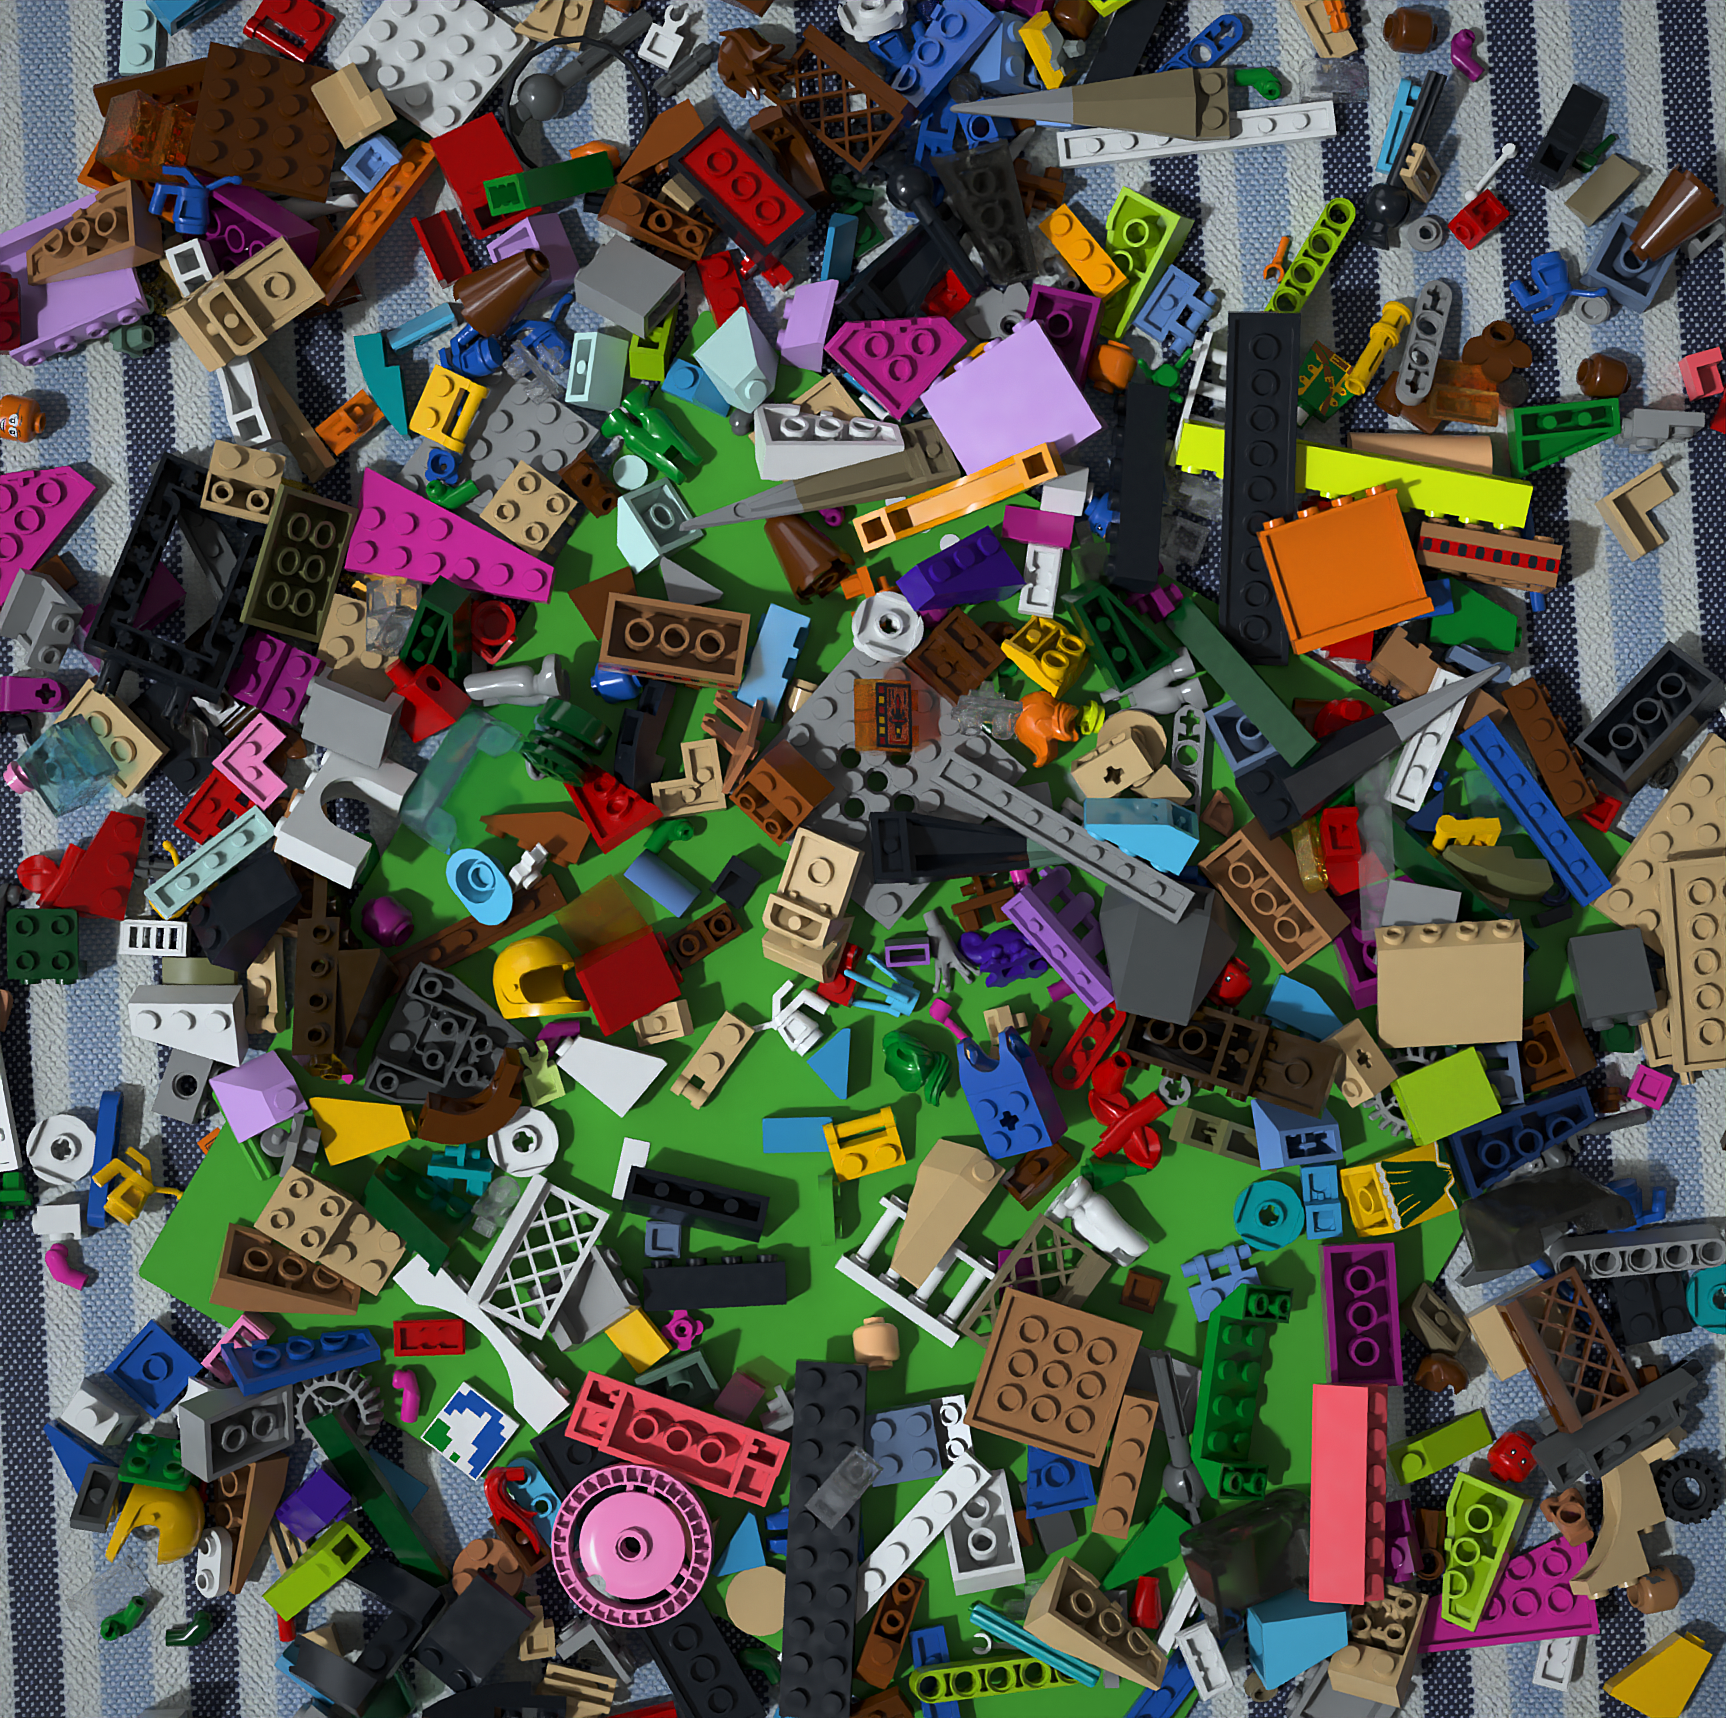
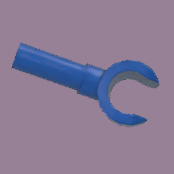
M1437 767L1430 785L1436 791L1444 790L1451 774Z

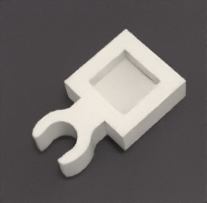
M669 5L665 11L663 27L652 23L638 51V57L666 71L672 68L685 42L684 37L677 33L688 22V13L686 11L680 21H673L670 18L674 11L673 5Z
M540 842L536 844L531 852L528 850L524 852L521 862L515 865L506 879L512 888L513 894L522 887H525L526 890L530 889L542 878L540 872L547 862L546 857L549 853Z

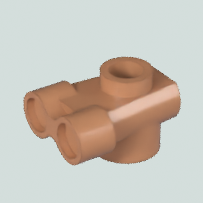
M1569 1488L1558 1497H1550L1542 1501L1540 1509L1546 1520L1555 1523L1572 1547H1576L1593 1538L1594 1533L1583 1508L1585 1501L1577 1488Z

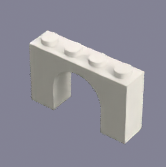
M327 749L321 761L322 768L320 771L315 769L312 771L305 785L307 790L304 794L297 793L289 809L291 814L288 818L282 816L273 832V835L277 837L274 852L351 889L366 866L372 844L335 826L327 819L321 807L334 799L352 798L365 802L397 818L412 794L418 774L387 758L379 769H375Z

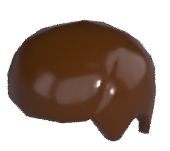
M1432 1353L1420 1359L1411 1377V1381L1423 1388L1438 1393L1442 1392L1448 1385H1452L1454 1387V1394L1457 1395L1462 1390H1467L1470 1376L1463 1364L1455 1357L1445 1353Z

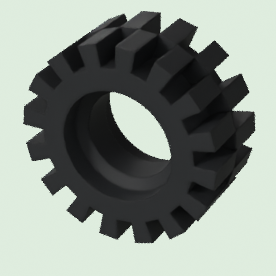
M1684 1457L1678 1458L1677 1461H1668V1466L1665 1468L1661 1466L1658 1470L1660 1475L1658 1478L1654 1476V1482L1666 1516L1676 1522L1689 1525V1523H1702L1701 1519L1705 1518L1708 1520L1712 1516L1710 1514L1712 1510L1717 1511L1719 1505L1716 1502L1717 1499L1721 1500L1722 1493L1718 1492V1488L1721 1485L1720 1481L1715 1478L1717 1475L1708 1466L1697 1460ZM1682 1478H1693L1699 1485V1496L1691 1504H1681L1674 1496V1487Z

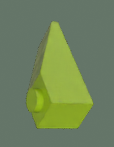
M679 301L645 339L633 333L629 348L631 378L664 382L672 353Z
M1478 1409L1388 1445L1386 1461L1394 1481L1403 1486L1431 1475L1492 1444L1493 1440L1481 1410Z

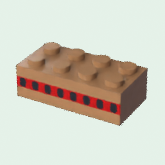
M1429 518L1428 522H1421L1415 529L1412 549L1420 573L1435 575L1438 572L1446 573L1454 579L1547 594L1556 588L1563 546L1555 545V539L1534 536L1533 540L1520 539V533L1510 530H1498V534L1485 533V527L1475 524H1463V528L1449 526L1450 521L1440 518Z
M609 592L598 670L738 692L741 684L751 614Z

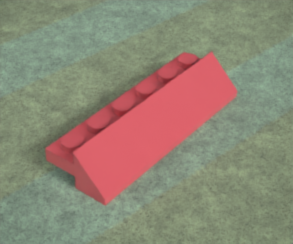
M589 1370L579 1391L564 1436L598 1447L599 1451L638 1465L650 1466L666 1471L685 1482L730 1498L735 1496L762 1507L766 1506L776 1476H779L790 1446L789 1441Z
M1379 1382L1313 1384L1309 1601L1364 1605V1602L1384 1600L1388 1384Z

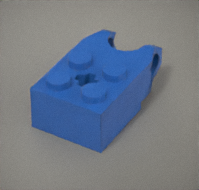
M1013 1026L1005 1027L998 1034L1000 1060L992 1059L986 1055L983 1049L971 1037L963 1038L956 1045L959 1061V1080L992 1160L1053 1146L1068 1130L1043 1065L1039 1066L1034 1052ZM967 1048H968V1050H969V1052H970V1059L968 1058V1055H967Z

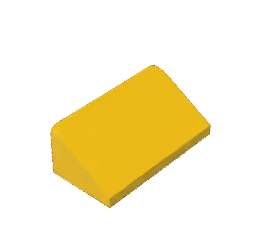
M641 1307L604 1331L638 1374L643 1373L673 1349Z

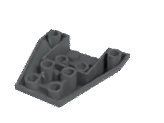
M1173 880L1195 893L1176 925L1109 885L1105 886L1099 922L1116 1009L1187 1026L1235 953L1238 946L1242 919L1215 889Z
M421 961L402 984L375 1043L363 1089L396 1103L424 1104L428 1091L451 1098L471 1097L482 1092L491 1083L505 1046L513 1049L524 1047L529 1057H532L535 1044L507 1019L504 1020L499 1012L454 974ZM520 1058V1064L524 1065V1070H526L527 1066Z

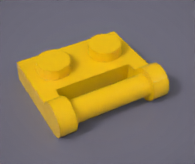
M435 364L408 425V429L462 454L466 446L464 440L482 399L487 398L490 389ZM467 390L470 393L451 436H449L447 431L464 392Z
M1443 815L1439 817L1436 823V835L1431 847L1439 855H1442L1449 838H1456L1453 845L1494 846L1502 830L1499 818L1473 817L1468 820H1456L1451 815Z
M891 1106L881 1108L880 1113L834 1126L833 1123L822 1125L835 1172L840 1183L907 1164ZM882 1126L886 1128L884 1131L838 1143L837 1140Z

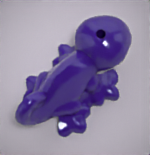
M998 929L991 933L986 940L976 932L963 933L957 942L958 950L974 967L979 968L980 972H990L985 981L988 988H1002L1017 979L1038 978L1041 973L1048 970L1047 963L1039 959L1042 957L1040 952L1022 932L1016 929Z

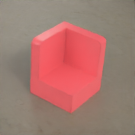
M1720 347L1685 356L1678 362L1690 402L1717 395L1724 391L1717 364L1723 360Z

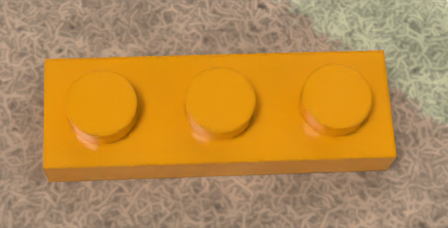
M1065 203L1038 225L1096 297L1101 298L1103 303L1130 282Z

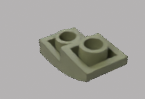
M207 956L162 957V985H238L237 971L212 965Z

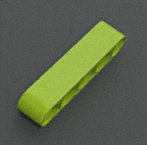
M1335 198L1326 205L1264 311H1280L1277 308L1276 301L1281 298L1289 299L1294 306V311H1301L1355 219V207L1348 199ZM1332 210L1342 211L1346 216V222L1343 224L1334 223L1329 216V212ZM1316 239L1324 240L1329 246V252L1324 254L1317 253L1312 247V241ZM1297 269L1307 270L1311 275V282H1298L1294 276V271Z
M1026 1652L925 1665L916 1668L909 1678L911 1691L925 1703H940L1070 1686L1079 1683V1681L1068 1675H1061L1059 1670ZM1038 1662L1040 1666L1038 1676L1034 1679H1026V1667L1030 1663ZM997 1667H1004V1679L998 1684H992L990 1681L992 1670ZM963 1671L969 1672L971 1676L969 1684L964 1688H956V1676ZM927 1676H934L936 1680L934 1689L931 1692L922 1693L920 1691L922 1679Z

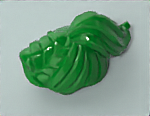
M901 1029L884 1035L882 1039L883 1052L886 1055L884 1072L895 1078L900 1088L905 1092H916L924 1086V1095L927 1103L938 1107L940 1105L939 1098L941 1093L951 1080L954 1069L949 1056L944 1052L931 1051L923 1041L912 1037Z

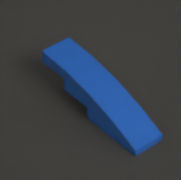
M952 79L923 112L914 164L922 166L932 177L934 190L931 201L935 207L944 198L958 119L957 113H953L950 107L960 104L964 84L963 81ZM914 212L905 213V217L918 219Z

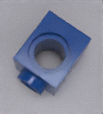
M982 97L981 99H979V100H977V101L988 100V99H994V98H1001V97ZM957 113L971 151L986 150L987 154L995 153L1006 147L1005 141L1016 136L1010 118ZM987 121L989 122V132L986 129Z

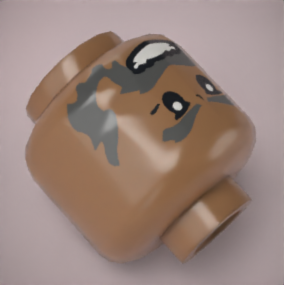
M1665 1565L1649 1567L1650 1573L1638 1577L1639 1583L1626 1587L1631 1605L1646 1615L1674 1609L1679 1602V1596L1683 1592L1679 1576L1674 1574Z

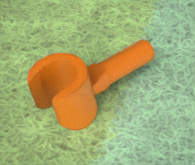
M1281 237L1272 263L1263 270L1262 276L1264 280L1268 269L1276 268L1280 274L1276 284L1282 281L1284 270L1281 266L1290 241L1289 238Z

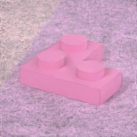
M261 711L212 764L264 812L289 784L263 761L287 735Z

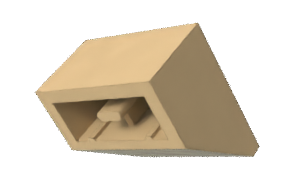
M216 439L200 508L268 524L281 482L286 457Z

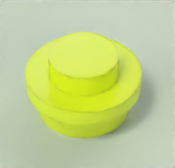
M1088 700L1085 706H1080L1076 723L1077 726H1080L1082 734L1090 735L1091 732H1099L1105 717L1104 706L1098 705L1094 700Z

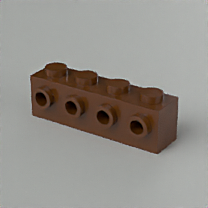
M1532 677L1501 692L1503 702L1509 710L1508 712L1566 823L1596 809V800L1594 798L1600 794L1591 776L1584 779L1578 767L1583 765L1584 762L1575 745L1568 747L1563 735L1568 733L1567 728L1559 714L1552 715L1547 704L1553 701L1544 683L1537 685Z

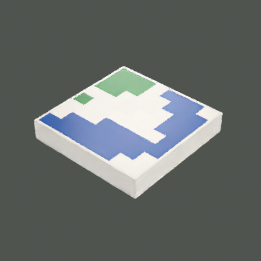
M464 1381L420 1438L476 1482L519 1427L520 1423L467 1381Z

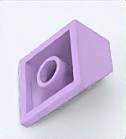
M274 1050L242 1064L240 1068L235 1067L208 1080L238 1144L265 1132L267 1129L293 1119L294 1112L303 1114L308 1110L294 1077Z

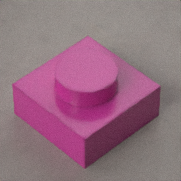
M1638 1064L1624 1096L1659 1111L1673 1078Z

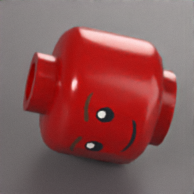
M1234 956L1231 961H1228L1206 998L1217 1007H1219V1004L1231 1008L1237 1007L1253 986L1252 979L1247 975L1251 970L1250 967Z
M1521 1430L1516 1432L1505 1431L1487 1453V1459L1491 1465L1490 1473L1502 1483H1506L1508 1480L1513 1483H1522L1538 1465L1530 1452L1537 1442Z

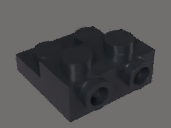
M1680 1271L1607 1278L1608 1283L1604 1284V1293L1608 1305L1613 1304L1615 1318L1611 1319V1327L1614 1338L1616 1340L1620 1339V1344L1630 1346L1660 1340L1661 1337L1692 1332Z

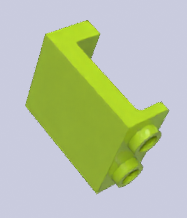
M1474 1046L1460 1049L1459 1052L1408 1074L1400 1075L1390 1083L1416 1146L1428 1145L1502 1112L1499 1104L1502 1102L1500 1093L1493 1083H1489L1484 1072L1488 1069L1486 1061L1480 1051H1475Z

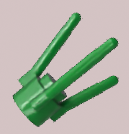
M1188 348L1174 366L1163 364L1156 370H1152L1143 358L1138 359V364L1145 373V378L1151 380L1153 386L1169 388L1168 400H1173L1177 403L1183 402V397L1175 393V390L1181 380L1179 372L1193 354L1192 348Z

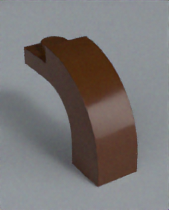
M779 104L777 106L765 107L757 115L748 119L752 132L772 151L786 182L815 211L837 202L831 181L817 148L805 126L789 105L782 107Z
M505 1046L491 1083L482 1092L474 1096L451 1098L428 1091L417 1121L418 1138L439 1144L459 1145L484 1139L505 1126L515 1115L522 1102L520 1082L524 1072V1065L520 1064L519 1050Z

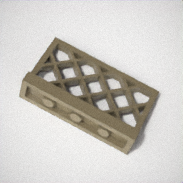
M1039 1213L957 1329L986 1349L987 1339L990 1338L991 1332L977 1334L970 1329L978 1316L990 1314L993 1329L997 1316L996 1313H998L1000 1305L995 1306L994 1294L998 1288L1011 1285L1012 1288L1018 1289L1017 1284L1034 1280L1037 1296L1080 1309L1111 1266V1263L1046 1216ZM1043 1225H1046L1053 1230L1055 1245L1037 1248L1036 1235ZM1060 1236L1068 1242L1061 1244ZM1076 1247L1084 1253L1075 1266L1064 1268L1062 1250ZM1056 1251L1058 1269L1040 1272L1038 1255ZM1032 1256L1034 1274L1016 1277L1015 1264L1018 1260ZM1059 1276L1060 1288L1056 1294L1043 1296L1041 1279Z

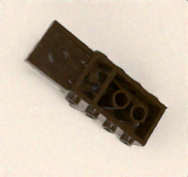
M314 872L312 918L298 919L291 1056L312 1077L320 1076V1078L325 1080H339L342 1078V1075H354V1059L399 978V970L380 948L363 949L362 941L356 937L350 928L351 912L347 907L348 895L352 894L353 886L349 889Z
M1205 999L1187 1026L1130 1013L1126 1028L1120 1037L1118 1051H1123L1130 1056L1132 1066L1149 1071L1150 1066L1154 1065L1163 1068L1161 1075L1181 1081L1182 1076L1185 1075L1195 1079L1193 1086L1211 1092L1214 1091L1215 1086L1227 1089L1225 1096L1245 1103L1249 1096L1321 1120L1343 1054L1342 1050L1271 1028V1020L1252 1015L1250 1020L1238 1017L1240 1011L1219 1004L1218 1010L1206 1007L1207 1000Z

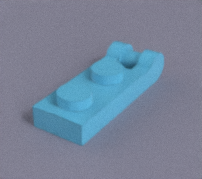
M1401 78L1375 168L1376 172L1389 174L1414 109L1412 106L1405 105L1407 98L1417 100L1422 88L1412 85L1411 80Z

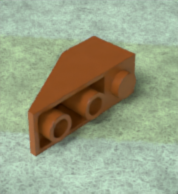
M689 98L656 117L616 177V184L621 182L636 190L646 183L645 178L657 172L658 175H663L669 172L668 160L705 128Z
M621 182L609 189L596 219L627 236L695 261H700L713 229Z
M562 811L481 816L479 820L487 824L486 832L501 839H504L506 834L519 839L517 846L530 852L540 842L551 853L549 860L567 869L570 863L579 866L592 837L584 821Z
M903 1572L881 1596L862 1646L853 1678L884 1690L887 1688L893 1678L925 1580Z

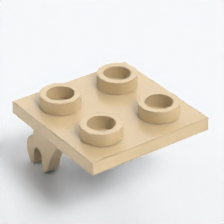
M521 460L479 517L527 553L537 558L543 549L550 555H553L556 549L550 545L549 541L564 521L571 527L576 524L577 521L571 517L570 512L578 502Z

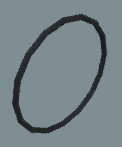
M585 36L554 38L530 51L512 73L503 102L506 134L520 160L529 168L534 169L538 168V166L526 157L513 134L509 105L516 79L533 57L555 45L582 42L608 50L629 68L642 95L644 122L638 144L648 131L651 120L648 91L634 64L612 45ZM634 150L630 153V155L627 157L624 163L619 168L614 170L613 177L617 176L620 173V171L622 170V168L624 167V165L626 164Z

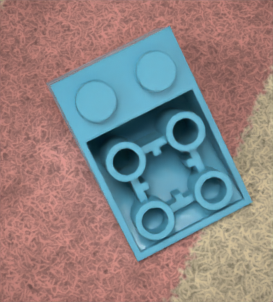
M1086 798L1084 801V829L1087 830L1091 837L1102 842L1108 840L1118 845V848L1128 856H1140L1150 861V864L1160 872L1168 873L1170 871L1179 876L1200 841L1197 814L1168 799Z

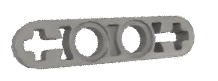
M1429 281L1424 285L1417 297L1395 387L1397 398L1407 406H1416L1422 403L1431 388L1452 301L1451 289L1442 281ZM1431 293L1437 294V300L1439 301L1434 311L1429 310L1432 303ZM1422 321L1432 323L1436 328V333L1433 335L1423 333L1419 328V323ZM1421 351L1428 356L1429 363L1426 365L1417 364L1412 359V352ZM1414 375L1419 376L1415 386L1416 394L1411 393L1410 386H1408Z
M1190 704L1181 707L1174 714L1170 770L1180 781H1189L1193 785L1194 796L1187 800L1182 807L1194 805V813L1197 814L1199 828L1206 719L1203 710L1196 709ZM1187 711L1193 712V718L1199 719V724L1193 725L1191 730V737L1199 736L1198 742L1190 739L1178 741V734L1181 736L1186 735V724L1180 723V717H1185ZM1190 746L1195 749L1197 759L1194 764L1186 766L1179 762L1177 753L1181 747Z

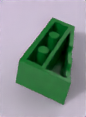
M1604 398L1506 408L1511 478L1520 479L1538 469L1556 463L1569 455L1620 434L1619 399Z

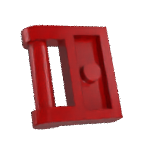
M263 0L255 14L247 21L243 34L251 39L257 38L293 61L309 64L336 22V19L333 15L308 0ZM270 19L306 43L303 47L298 48L264 27L266 21Z

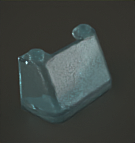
M466 709L458 721L453 724L402 804L400 819L403 825L436 849L452 856L459 850L463 842L456 835V820L458 818L443 808L481 750L494 759L497 756L507 754L509 751L519 753L523 743L529 739L520 731L482 709Z

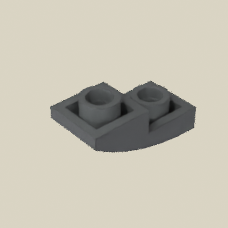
M1027 1480L1019 1483V1488L1021 1491L1025 1508L1027 1501ZM1069 1511L1032 1518L1041 1549L1047 1555L1079 1541Z

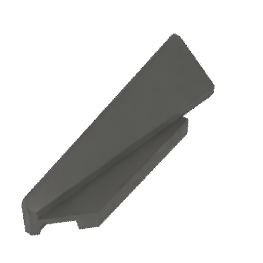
M1678 1368L1639 1389L1640 1394L1583 1424V1428L1572 1434L1558 1432L1534 1445L1530 1452L1560 1493L1565 1491L1587 1470L1591 1476L1598 1480L1683 1423L1688 1411L1684 1406L1689 1390L1697 1387L1698 1382L1696 1378L1684 1369Z

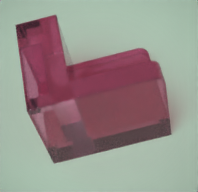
M737 1368L715 1401L714 1408L734 1422L743 1425L766 1391V1387Z

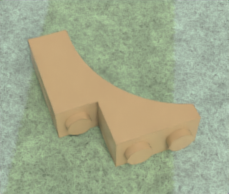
M1641 1451L1601 1477L1603 1487L1601 1527L1596 1544L1586 1563L1569 1580L1573 1595H1588L1589 1600L1602 1598L1610 1594L1609 1588L1617 1585L1618 1588L1633 1586L1639 1583L1638 1577L1650 1573L1639 1535L1653 1532L1655 1530L1654 1525L1665 1521L1666 1516L1650 1466L1641 1455Z

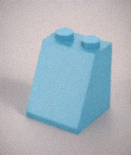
M1309 1586L1245 1596L1249 1661L1266 1690H1273L1348 1645L1347 1631L1352 1630V1619L1349 1610L1344 1609L1341 1603L1309 1601Z

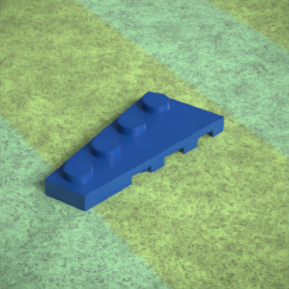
M944 0L941 5L937 4L930 17L933 20L925 35L918 37L913 46L915 52L908 64L902 66L891 85L894 90L920 111L912 123L908 120L905 122L904 126L906 128H910L1001 23L978 0Z

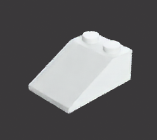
M1004 1468L992 1470L993 1475L944 1527L956 1596L1026 1583Z

